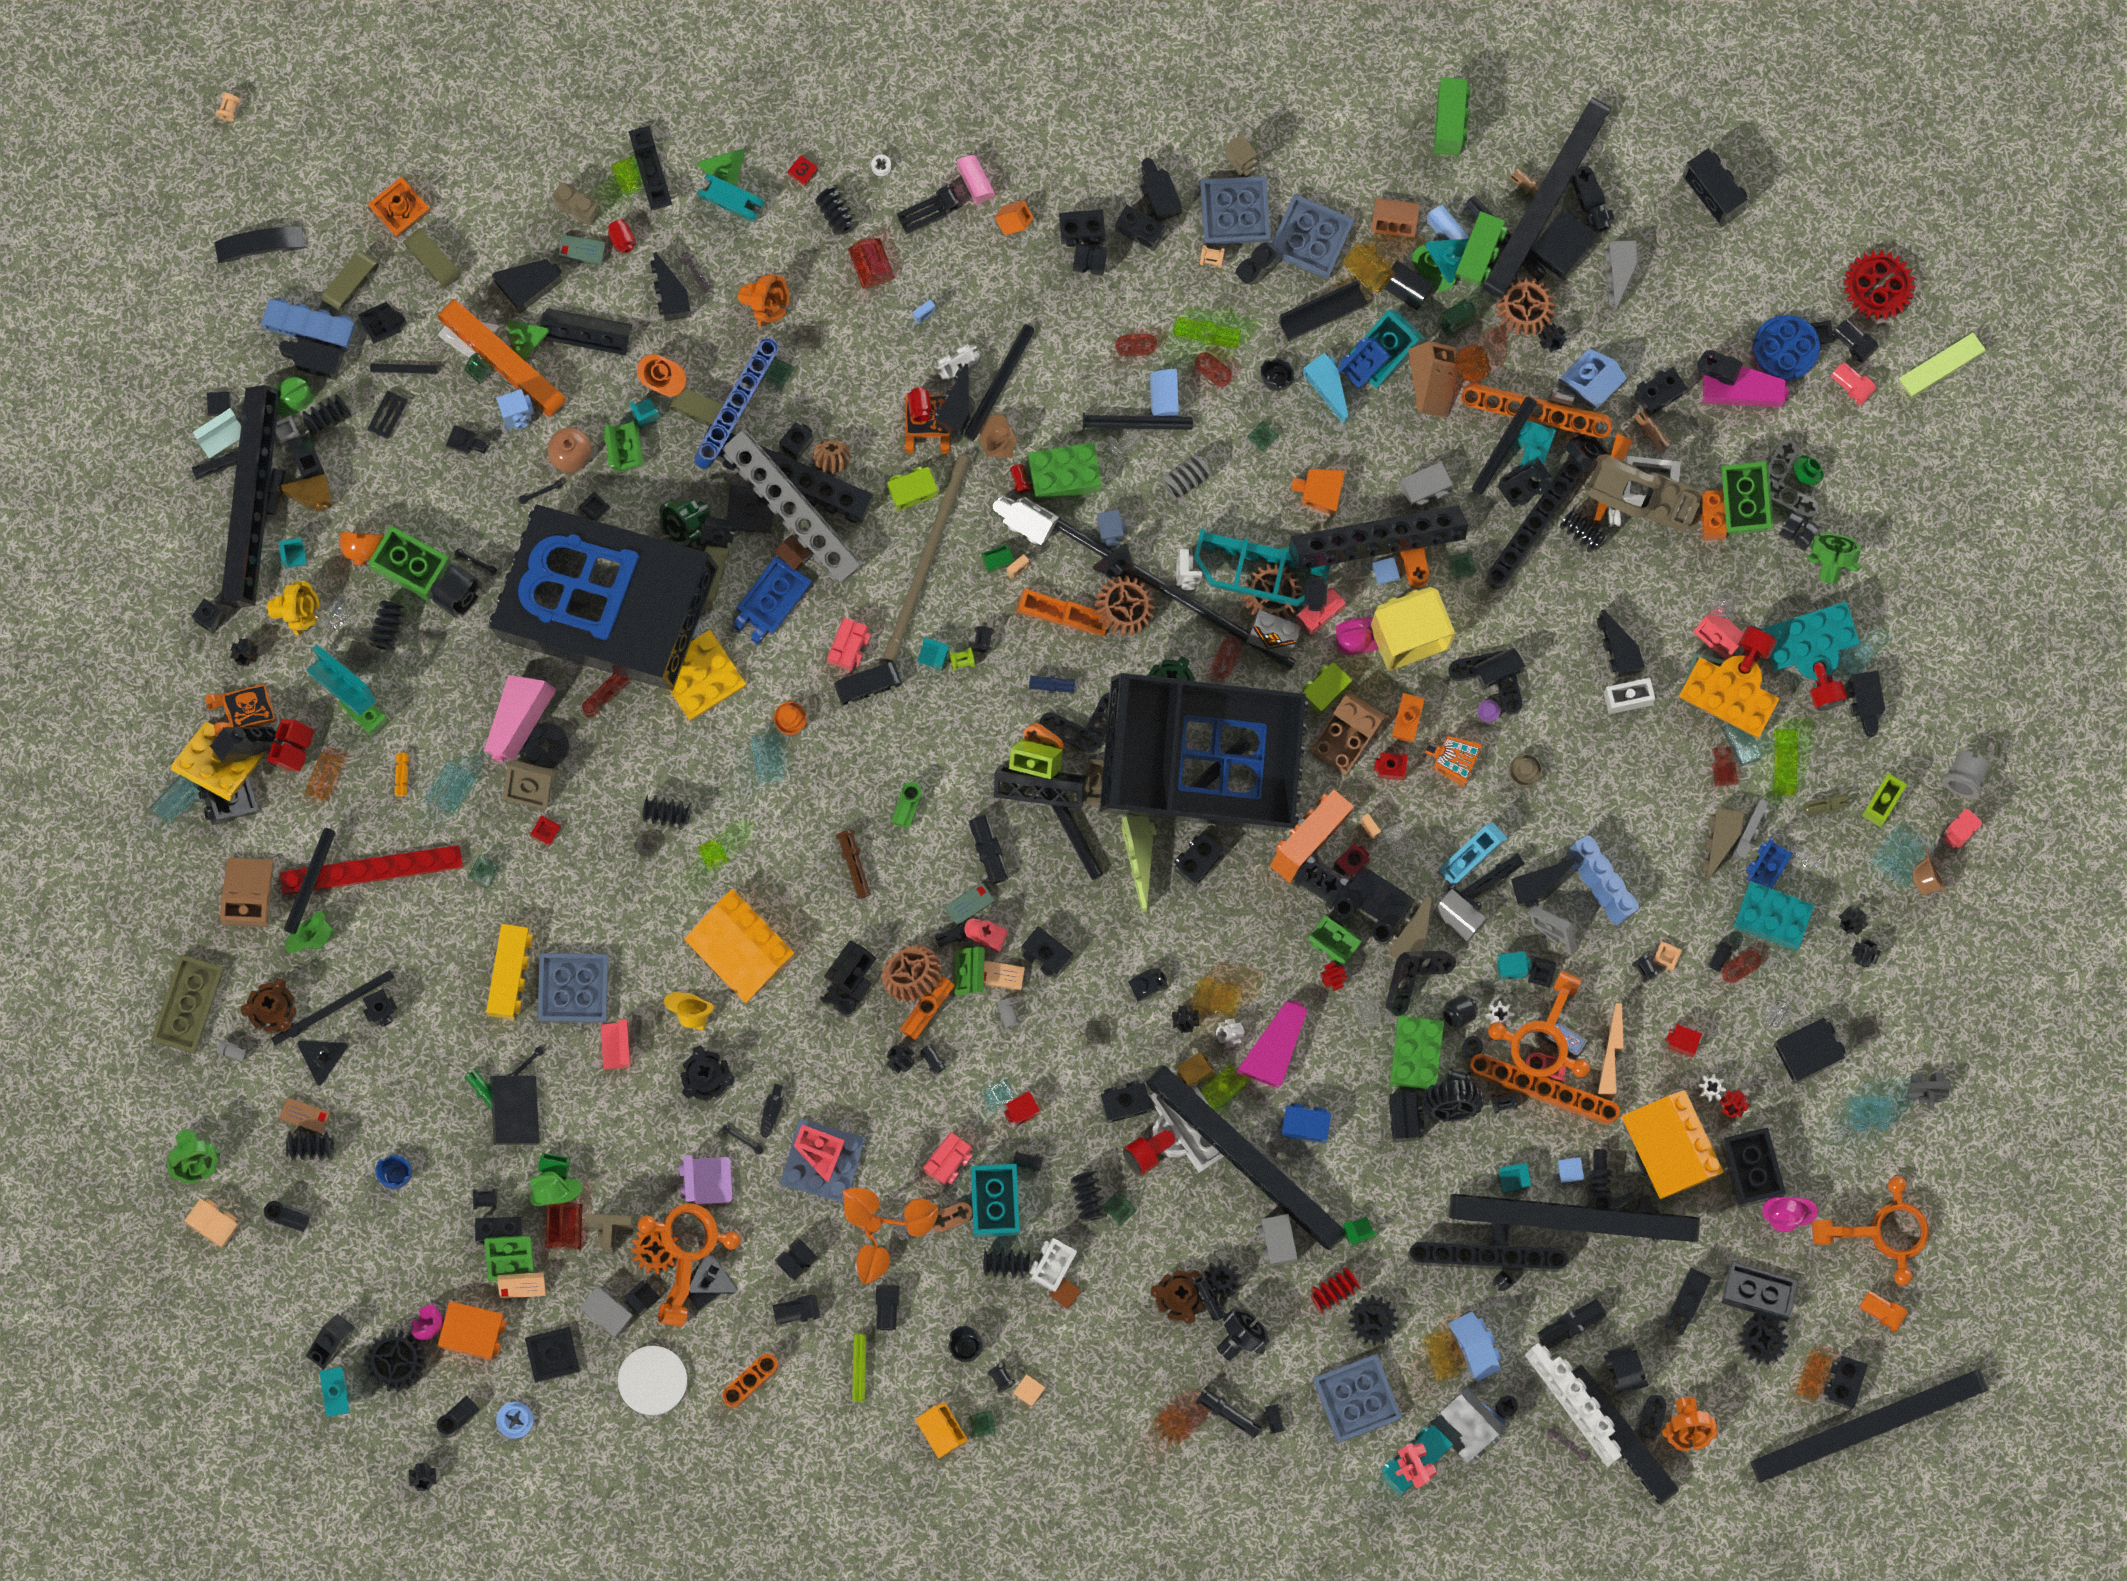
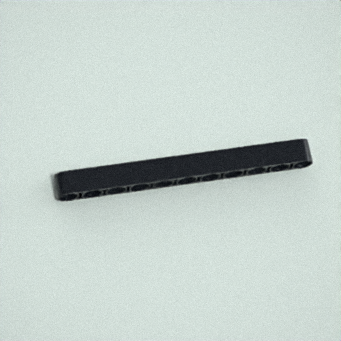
M1594 97L1590 99L1489 274L1482 290L1501 300L1503 299L1605 122V118L1612 108L1611 106Z
M1160 1065L1147 1079V1086L1322 1247L1331 1250L1345 1235V1230L1170 1069Z
M1450 1194L1448 1217L1451 1219L1686 1242H1698L1700 1218L1695 1216Z
M1977 1369L1750 1461L1758 1483H1762L1767 1479H1772L1787 1471L1802 1467L1809 1462H1814L1829 1454L1844 1450L1851 1445H1856L1871 1439V1437L1881 1435L1893 1428L1913 1422L1915 1419L1918 1420L1935 1411L1955 1405L1957 1402L1960 1403L1977 1394H1982L1989 1389L1980 1369Z

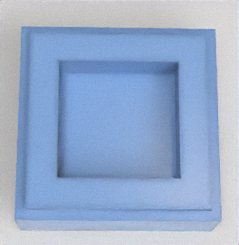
M931 299L913 311V319L917 324H920L935 313V304Z
M1394 557L1372 563L1378 585L1400 580Z
M1581 1157L1557 1161L1561 1184L1584 1181Z

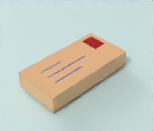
M984 961V985L1021 991L1025 967Z
M544 1272L498 1275L499 1298L546 1296Z

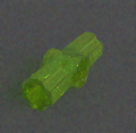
M1176 316L1172 336L1197 341L1203 345L1212 344L1237 350L1241 330L1215 325L1209 320L1201 322ZM1207 329L1210 330L1213 334L1209 337H1205L1201 334V332Z

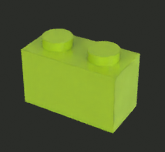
M917 467L911 470L910 474L893 476L887 482V488L896 511L938 497V489L929 467Z
M1334 662L1330 666L1325 664L1318 671L1317 674L1319 676L1314 681L1309 680L1301 689L1302 693L1306 694L1308 705L1320 716L1352 685L1353 680Z
M1021 739L1011 748L1009 769L1051 779L1061 770L1063 750Z
M1887 773L1863 812L1862 817L1881 828L1907 784Z

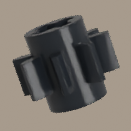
M1597 206L1589 211L1590 215H1587L1588 218H1586L1587 224L1594 227L1596 232H1603L1611 228L1610 223H1613L1615 219L1612 209L1607 211L1605 206Z
M1552 323V325L1543 327L1541 334H1538L1541 340L1540 345L1543 349L1548 347L1550 352H1553V350L1562 348L1564 342L1567 341L1562 326L1557 328Z
M239 638L238 644L232 643L230 658L234 659L237 665L249 666L250 661L256 662L258 646H255L251 639Z
M1849 906L1839 915L1841 919L1839 926L1846 934L1854 932L1855 935H1858L1868 926L1865 922L1867 915L1860 907L1852 909Z
M1863 939L1861 943L1855 942L1851 956L1855 957L1854 962L1859 966L1870 967L1871 963L1876 965L1881 951L1877 950L1878 945L1875 942Z
M1179 1005L1177 1012H1172L1173 1028H1178L1181 1033H1192L1194 1026H1199V1011L1193 1010L1191 1005Z
M904 1044L901 1046L895 1045L887 1053V1058L890 1060L887 1062V1066L897 1073H900V1071L907 1072L914 1064L912 1056L915 1053Z
M428 1463L415 1464L414 1469L408 1471L409 1486H415L417 1491H429L432 1484H437L436 1468H430Z

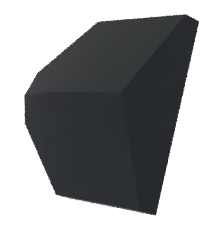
M386 302L358 314L373 344L400 333L407 324L403 314L391 308Z

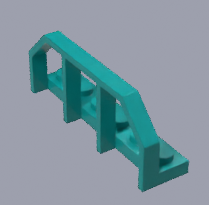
M1200 529L1193 561L1199 570L1202 571V575L1210 587L1297 607L1304 603V595L1298 599L1277 595L1284 565H1288L1289 569L1297 571L1288 548L1284 547L1281 550L1248 542L1249 539L1246 538L1242 541L1207 533L1205 529ZM1201 548L1207 551L1223 550V553L1229 556L1240 554L1234 585L1213 580L1199 558ZM1244 558L1250 561L1266 560L1267 564L1272 566L1279 564L1273 593L1238 586ZM1330 565L1306 570H1310V573L1313 575L1323 576L1326 584Z

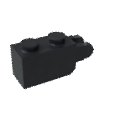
M1149 157L1143 159L1141 163L1142 184L1139 185L1142 196H1147L1150 203L1147 205L1150 216H1155L1156 221L1159 222L1181 214L1182 205L1169 172L1164 169L1158 170L1153 159Z
M312 338L298 339L297 343L285 340L280 343L278 348L281 355L293 360L297 370L333 380L337 379L344 356L339 346L327 343V345L318 344V341Z
M1872 671L1852 674L1849 682H1846L1847 693L1852 695L1853 703L1850 704L1852 717L1856 716L1857 722H1862L1864 735L1872 738L1874 735L1876 736L1879 730L1878 719H1880L1885 711L1879 672Z
M1693 1268L1688 1270L1669 1312L1671 1313L1665 1328L1670 1329L1676 1315L1684 1318V1320L1680 1324L1677 1334L1683 1335L1689 1321L1693 1319L1712 1277Z

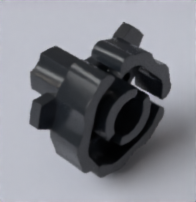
M702 1045L694 1047L693 1055L683 1063L684 1070L686 1071L691 1065L688 1073L690 1084L686 1081L685 1072H682L680 1077L684 1086L682 1094L687 1099L694 1096L697 1100L708 1102L711 1098L710 1095H701L697 1092L698 1090L709 1092L721 1084V1088L713 1093L714 1098L719 1099L726 1092L727 1086H733L735 1077L730 1074L726 1060L721 1061L725 1069L724 1074H722L719 1064L711 1059L714 1058L720 1061V1055L715 1052L705 1051ZM705 1070L708 1071L709 1075L706 1078L703 1075L700 1076Z
M1234 1307L1229 1313H1225L1223 1317L1224 1327L1229 1335L1216 1348L1229 1361L1242 1349L1250 1352L1254 1350L1256 1353L1263 1354L1265 1352L1264 1347L1270 1342L1268 1332L1261 1322L1258 1321L1252 1328L1250 1327L1256 1318L1244 1309Z

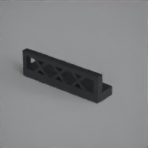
M999 765L994 777V798L1082 809L1084 788L1087 785L1088 775L1058 772L1053 778L1047 779L1011 770L1008 765ZM1000 782H1008L1013 787V790L1009 793L1000 792ZM1023 785H1030L1036 792L1032 795H1025L1020 788ZM1048 787L1052 788L1058 795L1054 798H1048L1042 791ZM1068 790L1078 791V800L1071 801L1064 793Z

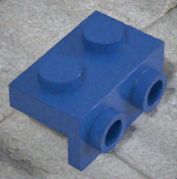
M1363 338L1355 346L1356 350L1351 355L1347 354L1340 361L1341 365L1338 370L1344 372L1358 388H1362L1391 358L1374 338Z
M1770 838L1768 843L1763 841L1757 853L1760 854L1757 862L1752 860L1746 869V872L1749 873L1746 880L1772 889L1793 854L1775 844L1774 839Z

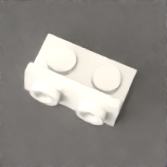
M1180 549L1176 560V586H1182L1183 590L1195 589V586H1199L1202 578V571H1191L1193 569V556H1189V549Z
M1052 1238L1049 1242L1045 1241L1039 1251L1042 1254L1039 1262L1034 1261L1029 1269L1031 1274L1029 1280L1035 1281L1056 1292L1077 1251Z

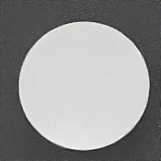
M646 1346L635 1350L624 1360L618 1374V1388L625 1403L636 1412L649 1416L661 1415L674 1409L683 1398L687 1389V1373L682 1361L672 1351L660 1346Z

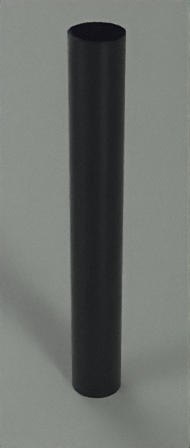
M370 364V372L437 374L438 370L437 365Z

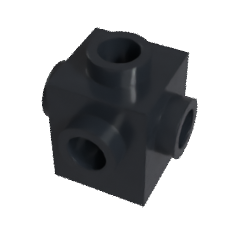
M384 989L362 998L367 1007L363 1012L368 1022L373 1021L376 1027L379 1025L381 1027L387 1026L393 1022V1018L397 1017L394 1011L398 1008L393 997L388 998Z

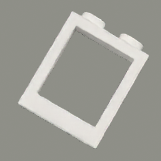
M1627 456L1626 463L1640 467L1669 470V478L1679 482L1681 462ZM1629 481L1624 491L1623 499L1632 505L1642 506L1646 496L1630 494L1631 481Z

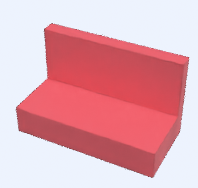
M1716 608L1705 616L1693 631L1724 660L1729 659L1740 647L1738 643L1744 634Z
M627 1019L618 1020V1023L601 1024L603 1070L631 1068Z

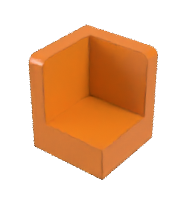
M1024 200L1004 205L994 217L1004 235L1026 230L1034 219Z

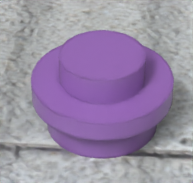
M1485 700L1480 703L1478 716L1481 720L1493 722L1499 717L1500 707L1495 701Z

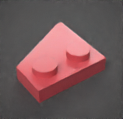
M802 1124L794 1147L826 1182H829L845 1140Z

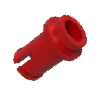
M1017 464L1010 467L1015 483L1014 490L1018 494L1029 492L1031 482L1027 480L1024 465Z

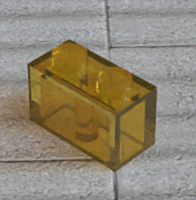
M1357 242L1343 259L1342 263L1369 291L1380 293L1396 274L1390 268L1392 264L1384 257H1380L1377 254L1378 250L1372 244Z
M1203 977V979L1197 980L1192 1008L1236 1019L1242 988H1238V984L1232 982H1225L1224 985L1216 983V979Z
M1447 1331L1424 1336L1423 1343L1434 1384L1456 1379L1458 1372Z

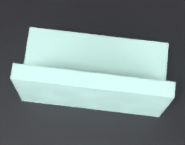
M229 408L195 430L193 434L207 456L211 458L239 441L241 425L233 411Z

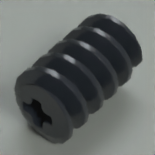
M832 185L817 196L815 203L820 206L819 210L824 213V218L828 220L830 228H833L832 232L834 235H843L855 229L859 221L851 222L856 217L855 214L847 215L851 208L850 206L843 208L847 201L846 199L839 201L843 194L842 192L834 193L838 186Z
M334 394V402L329 398L326 399L327 406L319 402V410L310 407V415L306 411L302 412L303 421L312 438H314V430L322 434L321 426L329 430V422H332L335 426L338 425V417L344 422L345 413L352 417L344 400L337 394Z
M1575 506L1562 520L1560 529L1563 530L1568 527L1567 535L1575 533L1574 541L1581 539V547L1589 544L1587 552L1590 553L1594 550L1596 552L1608 539L1610 533L1602 536L1603 527L1595 530L1597 522L1594 521L1588 524L1590 516L1588 515L1582 519L1583 510L1575 513Z
M382 600L379 603L382 609H378L376 613L379 617L374 620L377 626L372 627L371 631L374 634L369 637V640L373 643L369 644L382 650L392 651L396 648L390 643L398 642V639L393 634H400L401 632L395 626L403 625V622L398 617H405V613L400 611L404 606Z
M647 794L642 813L643 821L648 822L651 817L652 823L656 824L660 819L662 826H665L669 821L670 828H674L676 823H678L679 830H682L689 822L692 803H689L687 808H684L683 801H680L678 806H675L674 799L669 804H666V797H663L659 803L657 802V795H654L650 801Z
M288 1131L286 1156L288 1158L290 1153L291 1159L296 1160L299 1153L301 1160H305L308 1154L310 1160H314L317 1154L319 1159L323 1160L327 1154L328 1159L333 1160L334 1135L330 1138L328 1131H325L323 1138H321L319 1132L316 1131L314 1138H311L310 1132L307 1131L305 1137L302 1138L300 1131H297L296 1137L293 1138L291 1131Z
M1098 1171L1084 1172L1070 1179L1071 1183L1077 1184L1072 1188L1073 1192L1079 1193L1074 1197V1200L1081 1202L1076 1205V1210L1083 1211L1078 1214V1219L1092 1221L1107 1217V1214L1100 1213L1105 1208V1205L1098 1204L1099 1201L1104 1199L1103 1196H1096V1193L1101 1191L1102 1188L1094 1186L1100 1179L1092 1177Z
M985 1248L983 1261L984 1275L988 1277L992 1270L994 1277H997L999 1272L1002 1271L1003 1278H1006L1008 1273L1011 1272L1012 1278L1015 1279L1018 1272H1020L1021 1278L1025 1279L1027 1273H1029L1031 1251L1029 1250L1026 1257H1024L1022 1250H1019L1017 1256H1015L1013 1249H1010L1008 1255H1005L1004 1248H1001L999 1254L996 1255L995 1248H992L989 1254H987Z

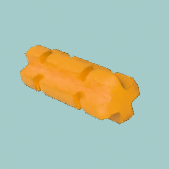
M401 752L396 754V763L398 765H396L395 783L397 784L395 786V795L405 797L407 796V764L409 763L408 753Z

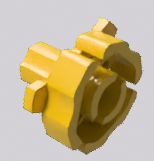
M297 581L291 582V585H286L282 596L272 598L267 602L266 608L268 615L272 619L283 618L285 622H288L289 629H292L295 636L304 633V630H308L310 626L316 625L319 613L317 611L313 612V610L318 609L320 603L318 595L314 592L310 583Z

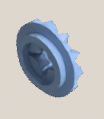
M521 1402L505 1404L501 1407L496 1417L499 1431L504 1436L513 1439L524 1437L532 1429L534 1421L529 1407ZM520 1411L519 1420L524 1425L515 1424L510 1429L511 1421L506 1416L515 1417Z

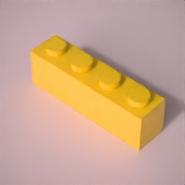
M501 924L486 1009L488 1016L515 1020V1015L520 1014L522 1001H518L519 992H524L525 979H522L523 970H527L529 965V957L526 956L527 948L532 947L533 935L530 934L527 927Z

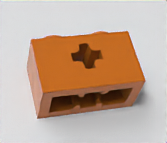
M1723 490L1702 491L1703 494L1700 499L1702 540H1725L1727 528Z

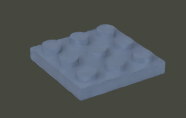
M1266 176L1200 179L1204 245L1270 242Z
M1294 194L1272 243L1283 254L1282 261L1329 280L1355 219Z
M540 953L538 1022L607 1023L608 954Z
M799 1119L780 1185L844 1203L842 1190L849 1189L852 1186L866 1138ZM802 1124L845 1140L829 1182H826L794 1147Z
M1377 1354L1312 1379L1337 1444L1402 1419Z

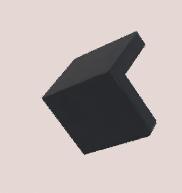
M643 1279L624 1296V1299L639 1316H642L660 1297L650 1287L648 1282Z

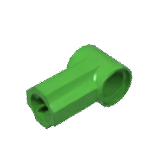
M909 782L903 785L891 823L910 829L918 804L922 799V792L918 784ZM909 789L917 790L918 795L914 799H909L905 796Z

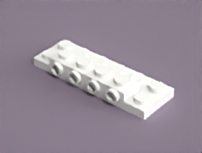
M1539 1343L1533 1346L1525 1354L1526 1358L1605 1465L1609 1467L1622 1456L1620 1454L1621 1448L1617 1442L1609 1439V1436L1615 1432L1613 1429L1615 1427L1614 1423L1607 1415L1604 1417L1599 1410L1601 1408L1600 1404L1594 1397L1590 1398L1585 1391L1587 1389L1586 1385L1580 1378H1575L1571 1372L1573 1368L1566 1359L1562 1360L1559 1356L1552 1361L1550 1359L1552 1355L1545 1346L1541 1347Z

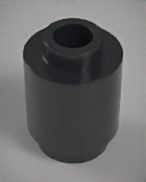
M1308 578L1307 584H1305L1304 606L1308 607L1309 611H1322V607L1327 606L1328 585L1325 584V579Z

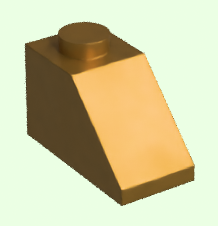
M325 474L281 485L285 496L310 510H316L317 512L329 509L330 505H333Z
M1201 1052L1177 1066L1180 1071L1177 1073L1178 1078L1190 1087H1194L1218 1075L1207 1056Z

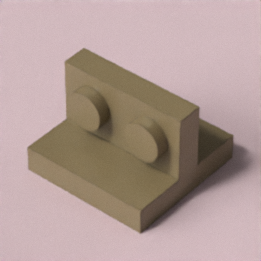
M1089 759L1083 774L1088 775L1087 785L1084 788L1083 804L1092 805L1100 809L1104 760ZM1078 791L1076 793L1074 801L1078 800Z
M509 760L503 799L547 810L550 791L556 779L557 770L518 760Z
M585 1213L587 1228L599 1230L598 1243L604 1253L614 1252L615 1231H634L632 1216Z

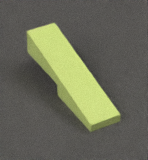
M1971 333L1900 377L1899 382L1911 399H1913L1986 350L1976 335Z

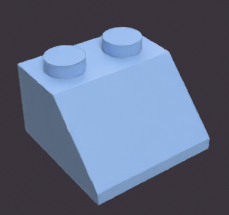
M1588 349L1559 378L1585 404L1596 409L1627 379L1614 359L1592 349Z

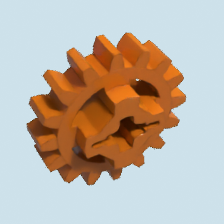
M653 1231L649 1234L636 1233L639 1240H632V1244L636 1248L631 1249V1253L637 1254L633 1261H640L638 1266L640 1270L647 1267V1274H650L653 1269L656 1275H659L660 1269L667 1273L668 1265L675 1267L673 1259L677 1258L665 1249L660 1240L661 1232ZM651 1236V1240L646 1245H642L644 1240ZM678 1237L672 1238L675 1244L679 1241ZM655 1244H658L659 1248H663L658 1251L657 1255H654L653 1251H649L654 1248ZM666 1254H670L669 1258L661 1263V1259ZM641 1255L649 1256L652 1259V1264L646 1262Z

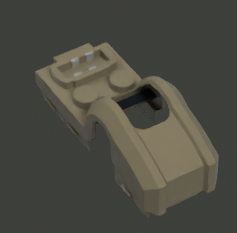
M1608 454L1598 456L1596 460L1598 464L1592 478L1585 485V489L1592 499L1638 518L1644 517L1686 533L1700 505L1699 501L1703 494L1701 490L1657 473L1651 472L1647 474L1637 469L1634 465L1626 463L1625 460L1614 458ZM1629 481H1635L1650 487L1641 508L1623 499V494Z

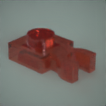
M1731 747L1725 748V756L1719 755L1718 748H1713V756L1717 760V763L1712 764L1714 787L1738 784L1735 762H1729Z

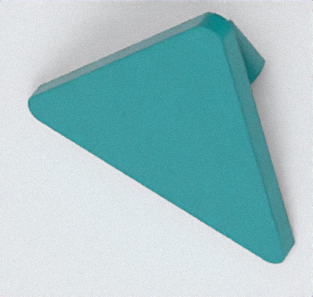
M1468 239L1428 241L1425 243V247L1448 283H1453L1456 271L1469 241Z

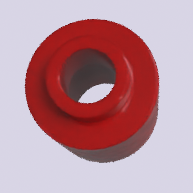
M623 219L610 223L608 225V234L616 251L622 252V254L631 252L636 245V240L628 223H625Z
M922 387L913 388L907 394L910 416L913 417L915 422L927 421L931 418L930 414L932 413L929 391L924 390Z

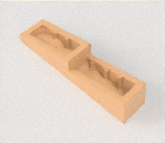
M1616 1003L1613 1009L1596 1095L1598 1097H1614L1616 1095L1615 1052H1622L1624 1048L1622 1003Z

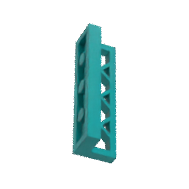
M316 644L312 647L318 660L306 670L313 679L359 716L376 703L366 683Z

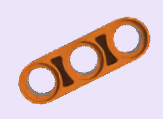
M763 1354L724 1389L722 1394L724 1403L730 1408L741 1406L777 1372L778 1363L776 1358L771 1354ZM771 1360L774 1363L772 1370H762V1362ZM750 1375L757 1379L756 1384L752 1387L744 1384V1379ZM731 1391L738 1392L740 1395L738 1401L729 1402L727 1400L728 1393Z

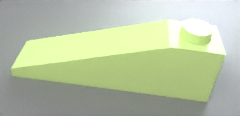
M1126 816L1122 817L1121 828L1143 913L1147 912L1153 836L1156 835L1154 822H1149L1148 817Z

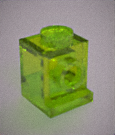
M632 157L611 164L612 172L621 194L626 193L630 195L636 193L639 190L637 181L640 179L636 168H634Z
M714 839L698 846V851L708 872L729 862L721 843H716Z

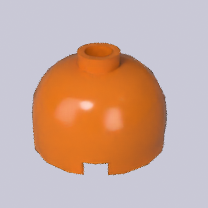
M340 532V550L346 558L353 560V564L367 565V561H370L384 535Z

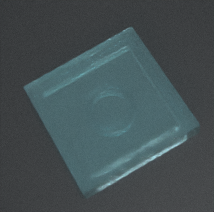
M1896 826L1870 860V863L1907 888L1913 880L1915 866L1927 857L1925 846Z

